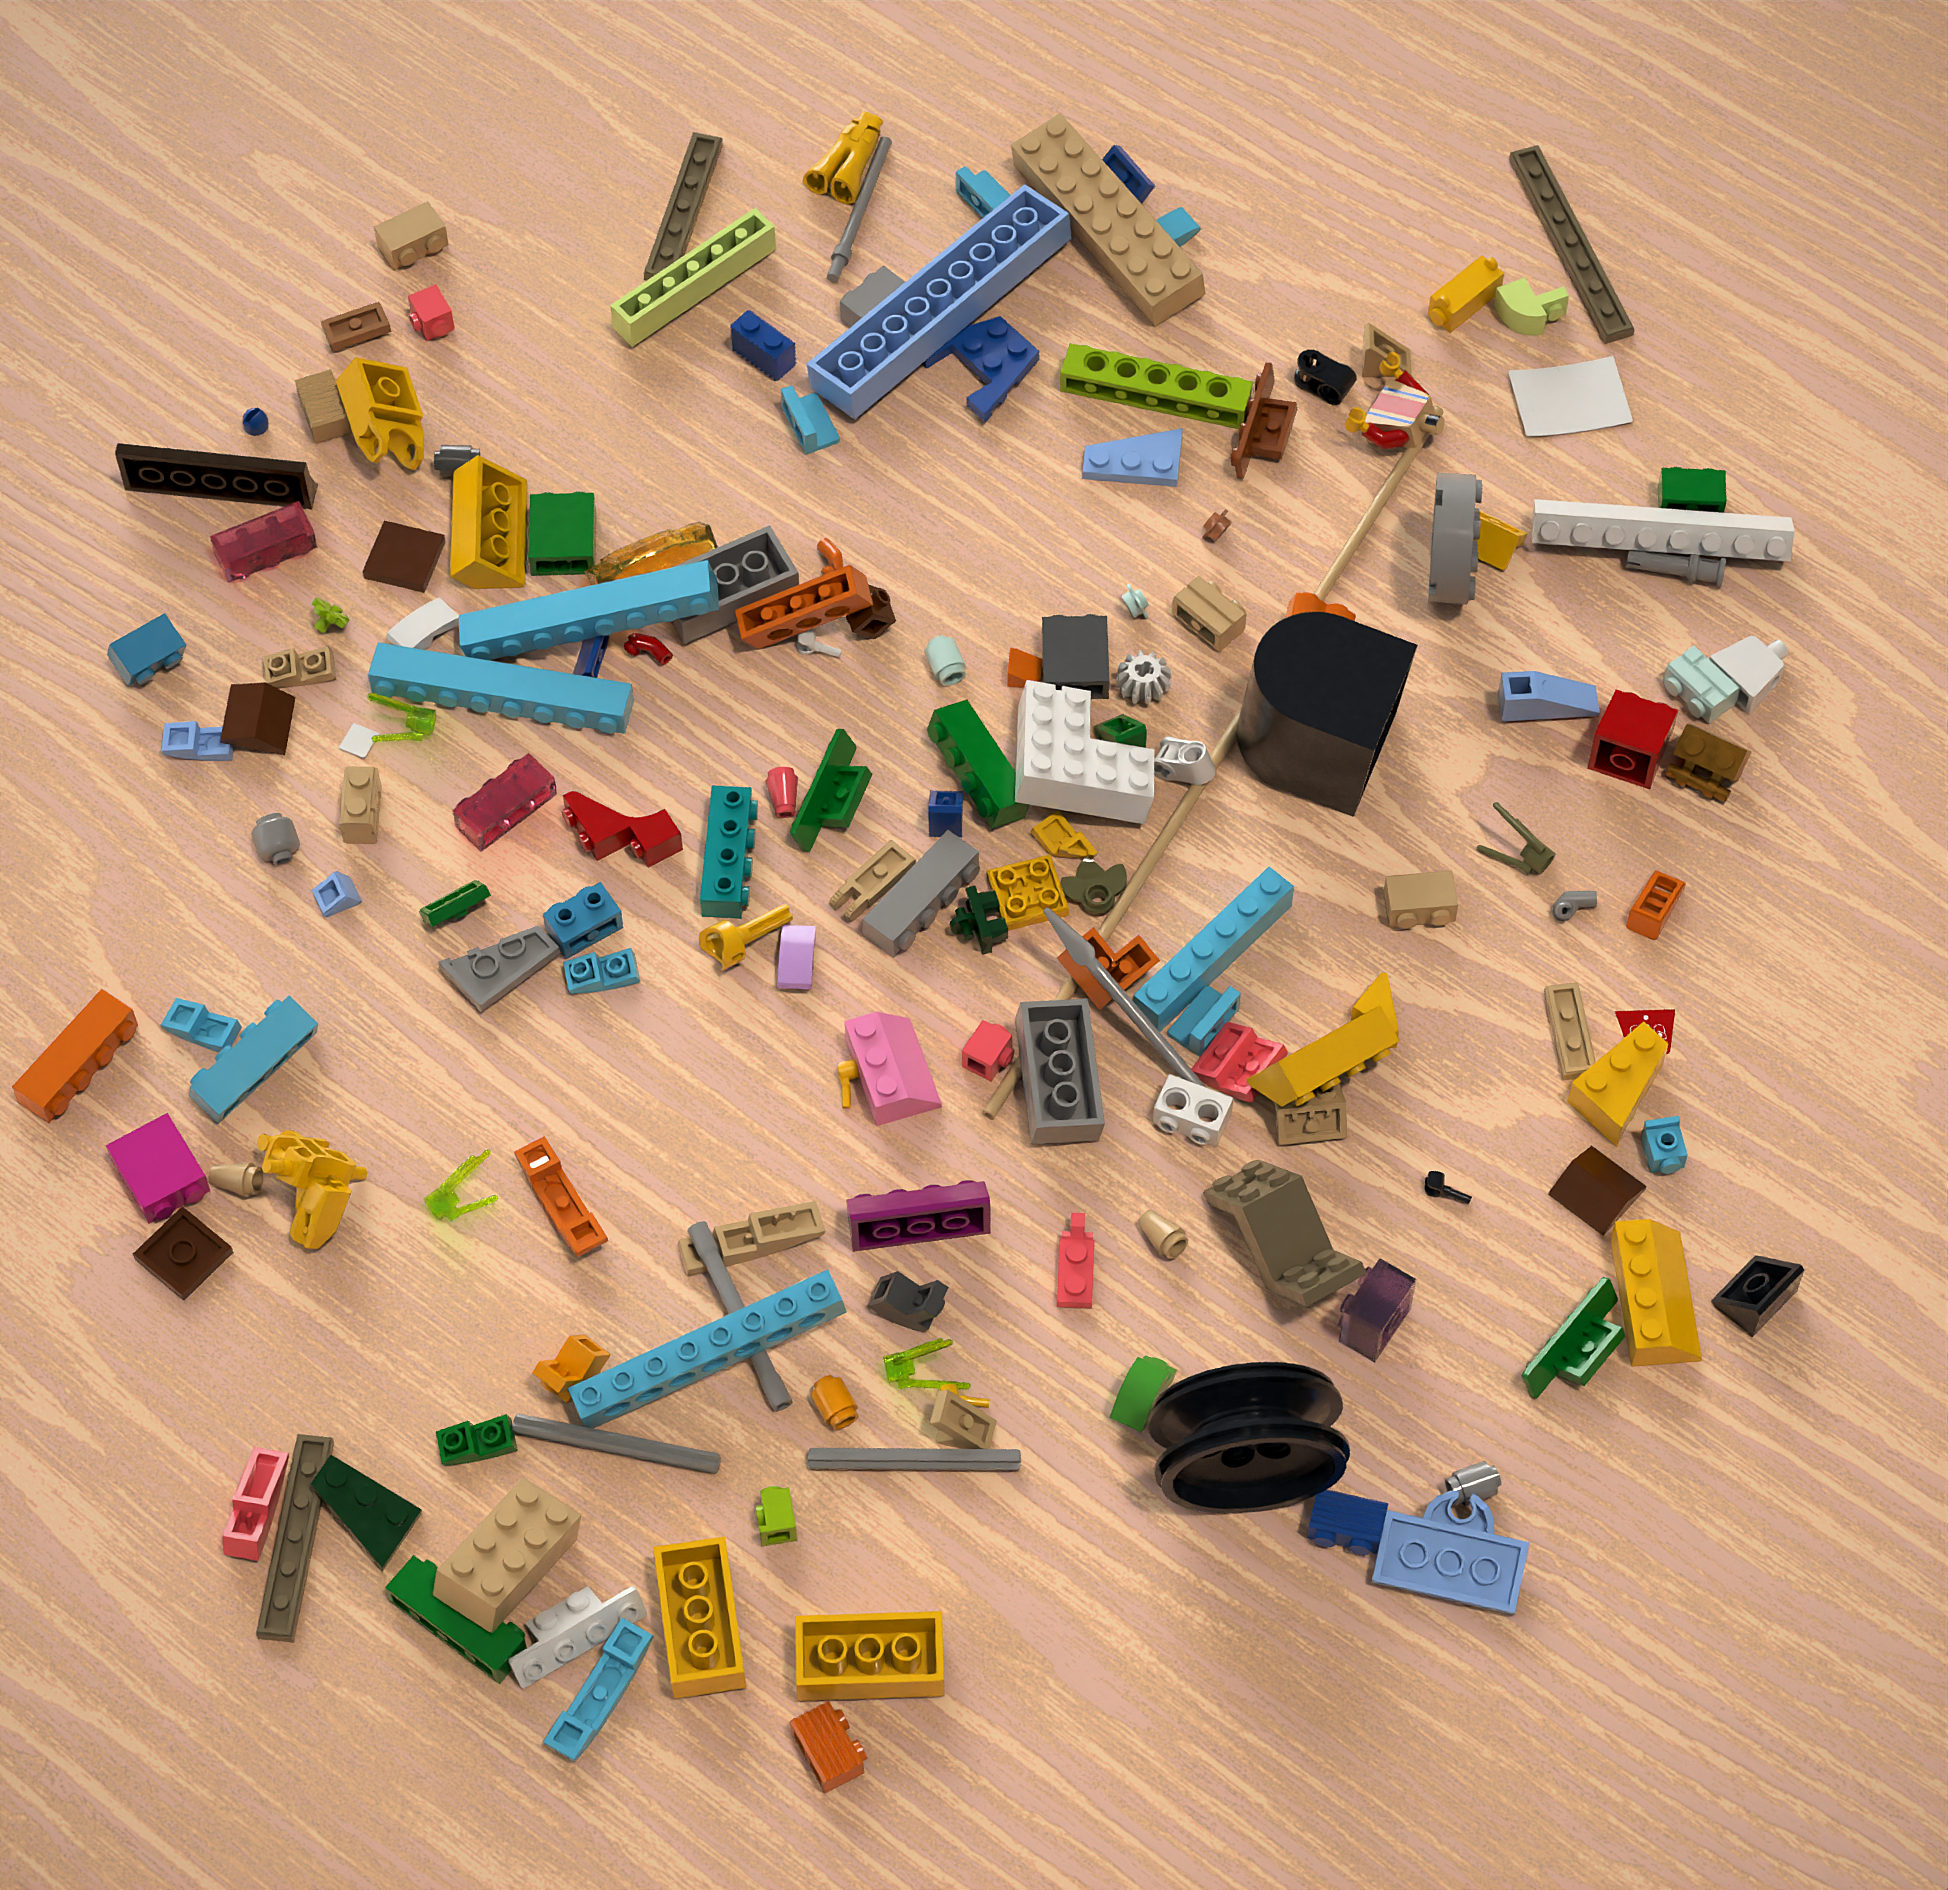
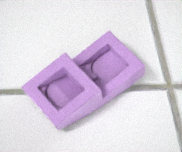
M782 925L777 988L811 989L816 926Z

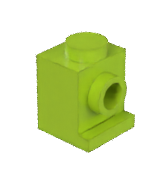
M770 1486L760 1491L762 1505L755 1506L762 1547L797 1541L796 1524L789 1487Z

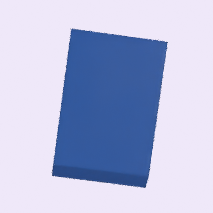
M930 790L928 805L929 837H941L947 830L958 837H962L963 791Z

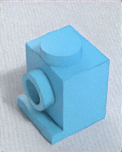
M1679 1116L1644 1122L1641 1140L1651 1173L1662 1172L1669 1174L1685 1167L1688 1154L1679 1126Z

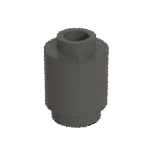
M441 445L440 451L434 452V469L440 470V475L443 477H453L456 469L475 456H481L480 449L472 448V445Z

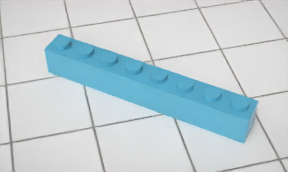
M704 560L459 615L460 647L466 657L493 660L506 656H516L520 653L538 649H548L565 643H575L596 636H607L629 629H639L661 622H671L688 616L703 615L707 612L719 610L717 577L709 561Z
M379 642L377 643L368 673L371 691L384 697H404L415 702L428 701L440 703L446 707L471 708L481 713L489 711L501 713L511 718L525 717L536 719L542 723L556 722L567 724L573 728L586 727L598 729L604 733L617 732L625 734L634 703L633 689L630 683Z

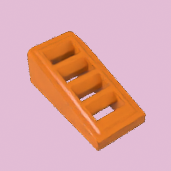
M1655 870L1630 910L1626 925L1627 929L1656 940L1680 898L1686 882ZM1656 886H1657V887H1660V888H1662V889H1664V890H1667V891H1669V892H1672V893H1671V894L1666 893V892L1661 891V890H1659V889H1657V888H1655V887H1656Z

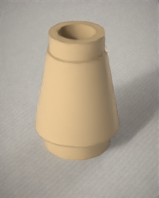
M254 1163L214 1164L209 1171V1183L249 1197L251 1194L257 1195L260 1192L263 1184L262 1168L256 1167Z
M1153 1210L1146 1211L1140 1217L1138 1225L1142 1228L1160 1256H1167L1169 1259H1173L1185 1250L1188 1245V1238L1185 1236L1184 1229Z

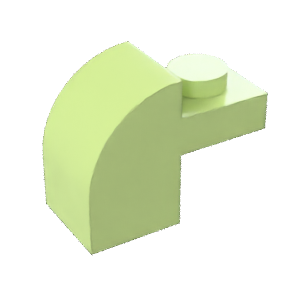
M1522 278L1497 287L1494 308L1504 324L1511 330L1523 335L1544 334L1546 321H1554L1566 315L1569 294L1563 286L1535 296L1526 279Z

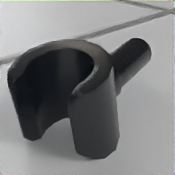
M1430 1171L1428 1173V1177L1425 1178L1424 1187L1428 1196L1440 1197L1445 1195L1466 1204L1470 1203L1472 1196L1444 1185L1445 1175L1442 1172Z

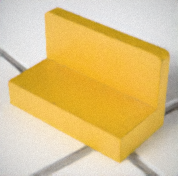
M1479 510L1481 525L1480 538L1477 540L1478 559L1501 570H1505L1508 568L1516 547L1523 545L1528 533Z

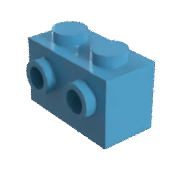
M164 613L111 643L107 656L127 686L138 682L140 685L153 678L155 671L163 666L169 669L177 665L183 659L182 656L186 643Z
M601 882L592 887L588 886L581 889L576 896L563 903L558 902L552 905L543 913L545 931L559 946L560 952L565 959L624 928L621 910Z

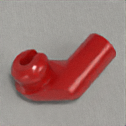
M635 632L630 634L628 641L624 643V649L630 655L637 656L642 649L649 652L661 665L667 664L673 657V654L654 636Z

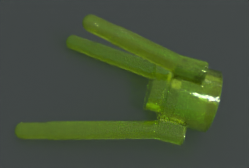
M375 693L368 694V700L407 712L406 728L411 729V732L374 735L372 736L373 742L422 741L424 734L432 736L436 721V710L415 707Z
M486 1149L478 1157L471 1155L438 1188L423 1198L430 1211L439 1221L447 1216L450 1222H452L462 1214L498 1200L497 1195H492L459 1208L456 1207L460 1199L453 1189L491 1155L489 1149Z
M942 1338L903 1352L883 1356L888 1383L897 1382L899 1389L908 1387L940 1389L945 1384H955L958 1389L966 1390L971 1387L968 1382L909 1379V1375L915 1374L913 1359L951 1346L953 1344L951 1339L944 1341Z

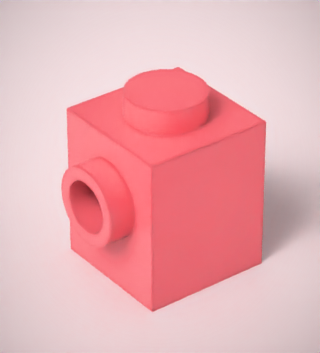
M436 284L408 295L411 314H409L410 322L416 332L421 331L426 341L442 337L448 332L455 330L452 310Z
M982 1020L962 1050V1067L992 1082L1000 1068H1006L1014 1056L1015 1050L1012 1049V1034L999 1024H990Z

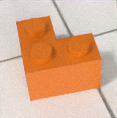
M1094 927L1082 936L1094 947L1097 960L1123 990L1127 989L1160 961L1140 935H1137L1116 953L1113 952ZM1067 949L1057 957L1099 1010L1113 1000L1086 966H1081L1074 962Z

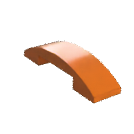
M545 1136L514 1151L527 1180L544 1210L577 1257L608 1242V1237L593 1213H589L563 1171L559 1158Z

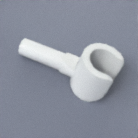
M808 630L798 634L797 649L801 654L808 655L817 651L840 657V649L815 642V633Z

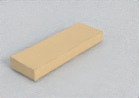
M1579 983L1545 986L1544 995L1563 1080L1577 1079L1596 1062Z

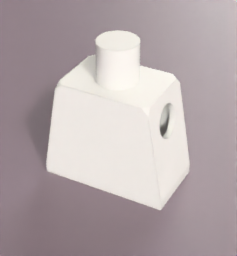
M1749 636L1713 654L1709 660L1740 687L1737 704L1749 715L1780 683L1785 668L1782 659L1788 655V649L1778 639L1766 646L1756 636Z

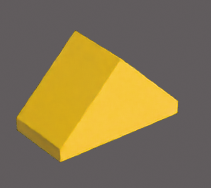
M1387 972L1380 973L1354 1004L1351 1021L1380 1005L1398 1037L1399 1028ZM1397 1043L1389 1048H1397Z

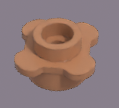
M1227 509L1220 516L1214 512L1206 521L1203 527L1207 531L1202 539L1205 540L1209 536L1214 541H1217L1232 523L1225 516L1228 513Z

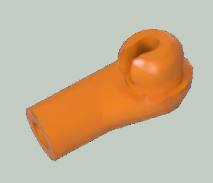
M828 538L820 540L817 544V550L827 559L829 565L823 567L821 573L825 575L842 568V552Z

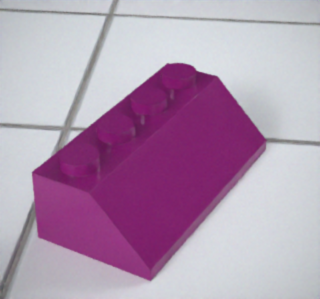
M965 1180L951 1186L928 1185L920 1190L906 1191L904 1189H896L888 1194L874 1196L871 1194H860L852 1199H846L853 1252L991 1234L990 1197L985 1181Z

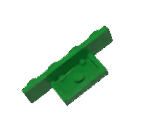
M836 729L790 830V835L803 852L811 851L821 827L850 826L873 775L867 766H849L857 746L844 729Z
M1602 1277L1595 1287L1590 1289L1585 1299L1568 1316L1555 1335L1547 1341L1545 1347L1535 1359L1526 1366L1525 1371L1522 1373V1379L1530 1396L1538 1398L1556 1375L1585 1386L1626 1337L1622 1327L1603 1320L1618 1301L1610 1279Z

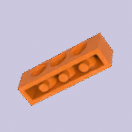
M848 565L735 610L741 639L759 650L872 606L873 602L866 575L853 566Z

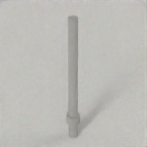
M888 137L880 138L840 244L836 245L831 256L833 262L827 274V279L831 282H838L844 266L848 265L850 261L852 244L892 143Z

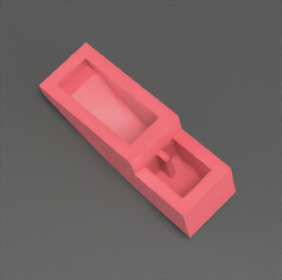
M259 1447L253 1448L234 1494L233 1511L222 1535L224 1555L259 1561L279 1501L289 1453Z

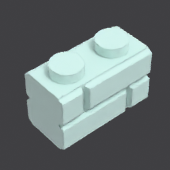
M1692 646L1668 664L1663 679L1667 691L1673 696L1682 698L1687 703L1689 711L1697 718L1702 717L1708 724L1712 723L1722 713H1725L1737 703L1740 687L1695 646Z

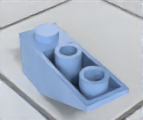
M1537 671L1501 673L1498 699L1502 721L1600 715L1595 685Z

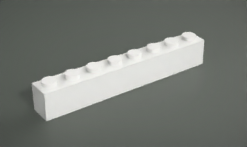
M1534 499L1531 527L1532 543L1790 562L1795 533L1792 517Z

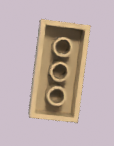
M522 1478L436 1570L433 1596L492 1634L577 1540L581 1514L527 1479Z

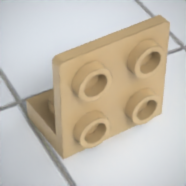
M1340 1083L1322 1092L1320 1086L1312 1090L1315 1097L1299 1106L1294 1101L1283 1107L1274 1102L1279 1145L1347 1138L1346 1101Z

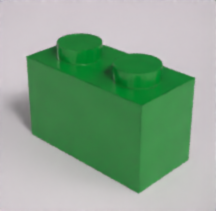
M1681 467L1661 468L1658 482V508L1724 513L1727 502L1726 470H1714L1712 468L1684 469Z

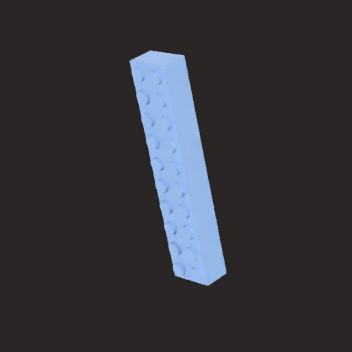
M1024 184L810 360L806 365L811 389L847 415L856 419L1071 240L1069 213Z

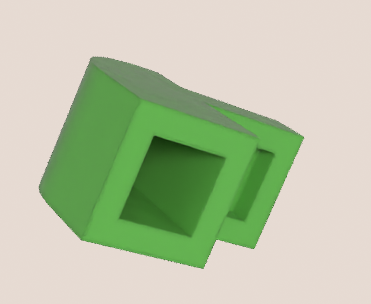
M1146 1355L1143 1358L1137 1357L1122 1383L1109 1418L1142 1433L1148 1425V1419L1155 1400L1171 1385L1177 1369L1168 1366L1164 1360L1156 1357H1148Z

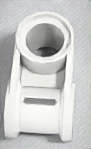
M1174 737L1162 739L1160 743L1161 750L1157 757L1154 758V775L1166 781L1174 780L1195 785H1202L1212 780L1215 776L1216 768L1206 746L1202 742L1181 740Z

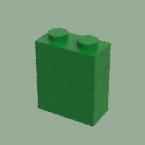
M577 491L573 493L553 494L544 492L541 494H530L528 558L531 576L595 574L596 504L594 493Z

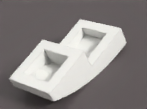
M439 597L403 618L387 632L386 638L394 645L423 650L432 645L434 636L457 627L459 615Z

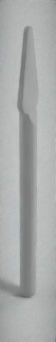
M1045 908L1043 910L1044 914L1074 962L1078 965L1086 966L1181 1079L1206 1087L1097 960L1094 947L1050 908Z

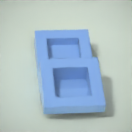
M196 721L164 724L161 752L163 755L190 760L232 761L234 745L220 743L223 726L200 728Z

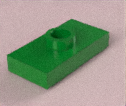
M474 880L420 909L419 913L423 921L433 927L448 918L457 919L469 912V907L486 899L491 894L485 884Z

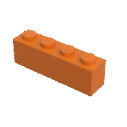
M101 989L12 1086L17 1102L47 1123H50L56 1115H61L67 1109L69 1101L76 1093L84 1090L89 1085L96 1071L111 1061L116 1049L123 1042L132 1038L138 1026L133 1009Z

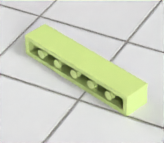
M756 208L752 209L611 304L613 329L632 347L775 251V226Z

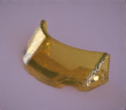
M702 522L690 523L682 528L668 529L626 545L601 558V563L589 567L585 573L591 585L668 569L718 548L710 525Z

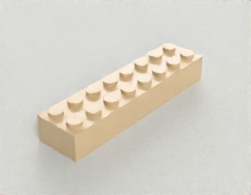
M1061 113L1011 144L1014 166L1040 195L1069 213L1070 227L1074 235L1155 327L1206 294L1203 273Z

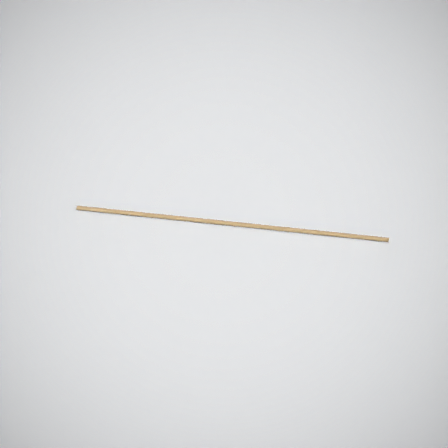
M1436 405L1433 406L1435 415L1442 416L1444 413L1443 409ZM1426 432L1417 447H1407L1313 593L1323 602L1431 433ZM1241 708L1210 755L1216 770L1237 738V723ZM1208 782L1202 785L1191 784L1099 928L1098 933L1105 942L1112 935ZM1069 975L1054 1000L1071 999L1079 986L1071 975ZM1018 1055L982 1113L986 1118L994 1120L1021 1078L1020 1055Z

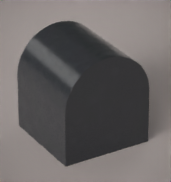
M1326 612L1299 613L1277 622L1264 634L1257 646L1237 723V743L1247 765L1257 776L1274 787L1354 817L1396 716L1418 645L1348 618Z

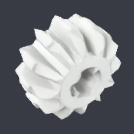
M1141 650L1137 653V657L1127 654L1125 662L1120 663L1118 666V676L1116 678V684L1121 689L1123 699L1132 697L1134 705L1139 700H1144L1147 706L1151 703V699L1160 702L1163 698V693H1168L1171 685L1172 672L1170 667H1166L1165 657L1156 659L1154 650L1148 656L1144 655Z

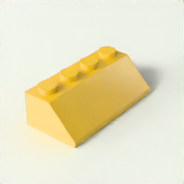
M479 455L456 469L453 475L450 577L474 589L521 588L525 585L527 479Z
M1379 1005L1246 1080L1251 1087L1281 1107L1292 1101L1299 1106L1315 1097L1312 1090L1320 1086L1322 1092L1340 1083L1341 1081L1338 1078L1340 1074L1345 1072L1349 1078L1366 1068L1363 1063L1365 1060L1371 1058L1374 1064L1390 1055L1389 1047L1400 1040Z
M1652 1219L1615 1221L1610 1241L1631 1367L1700 1362L1702 1355L1680 1231Z

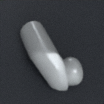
M1564 892L1553 905L1552 912L1554 917L1559 921H1567L1579 908L1597 907V892Z

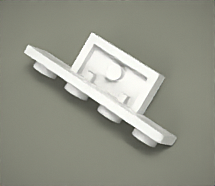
M587 1586L526 1622L525 1624L530 1634L537 1643L511 1657L508 1661L519 1685L522 1688L528 1687L609 1639L621 1618L634 1624L647 1616V1610L638 1590L631 1586L602 1603Z

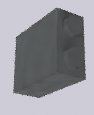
M1087 614L1084 616L1053 615L1051 617H1042L1043 683L1056 685V690H1061L1062 686L1091 691V699H1109L1107 616Z

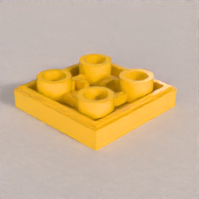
M1051 854L987 870V879L991 891L995 890L999 901L1000 918H1005L1008 931L1049 921L1043 911L1047 907L1060 918L1069 916L1070 910Z

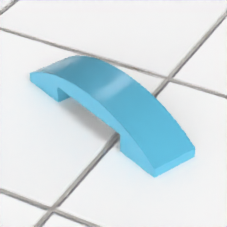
M621 1618L602 1648L604 1651L602 1657L567 1712L562 1711L543 1743L575 1762L597 1736L626 1692L653 1640V1635L628 1620Z

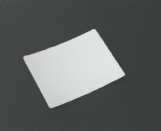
M1613 356L1563 366L1508 371L1527 436L1576 433L1633 421Z

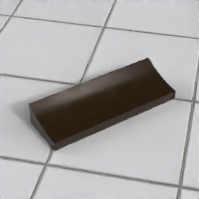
M117 443L115 451L126 491L312 510L318 483L312 479L306 462Z

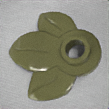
M1085 857L1080 863L1076 877L1061 878L1064 894L1069 899L1082 903L1086 911L1096 915L1105 914L1113 908L1115 896L1125 889L1127 883V874L1123 864L1114 865L1104 871L1089 857ZM1101 898L1103 901L1095 902L1093 899Z

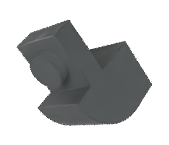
M897 1271L880 1277L867 1307L892 1323L911 1330L927 1331L933 1319L944 1308V1296L948 1286L939 1280L920 1286Z

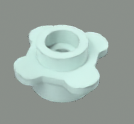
M1130 584L1126 585L1129 591L1121 597L1133 617L1135 618L1142 613L1145 618L1149 617L1144 609L1149 606V603L1141 590L1138 589L1134 592Z

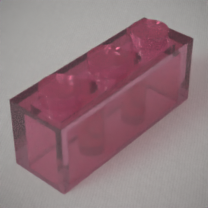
M299 501L209 536L214 555L228 583L237 579H244L252 573L267 567L277 566L280 562L295 556L305 555L310 550L318 548L313 527Z
M528 753L521 759L512 761L507 769L496 778L487 780L481 789L471 797L462 799L455 809L452 810L455 826L482 852L557 795L555 778Z

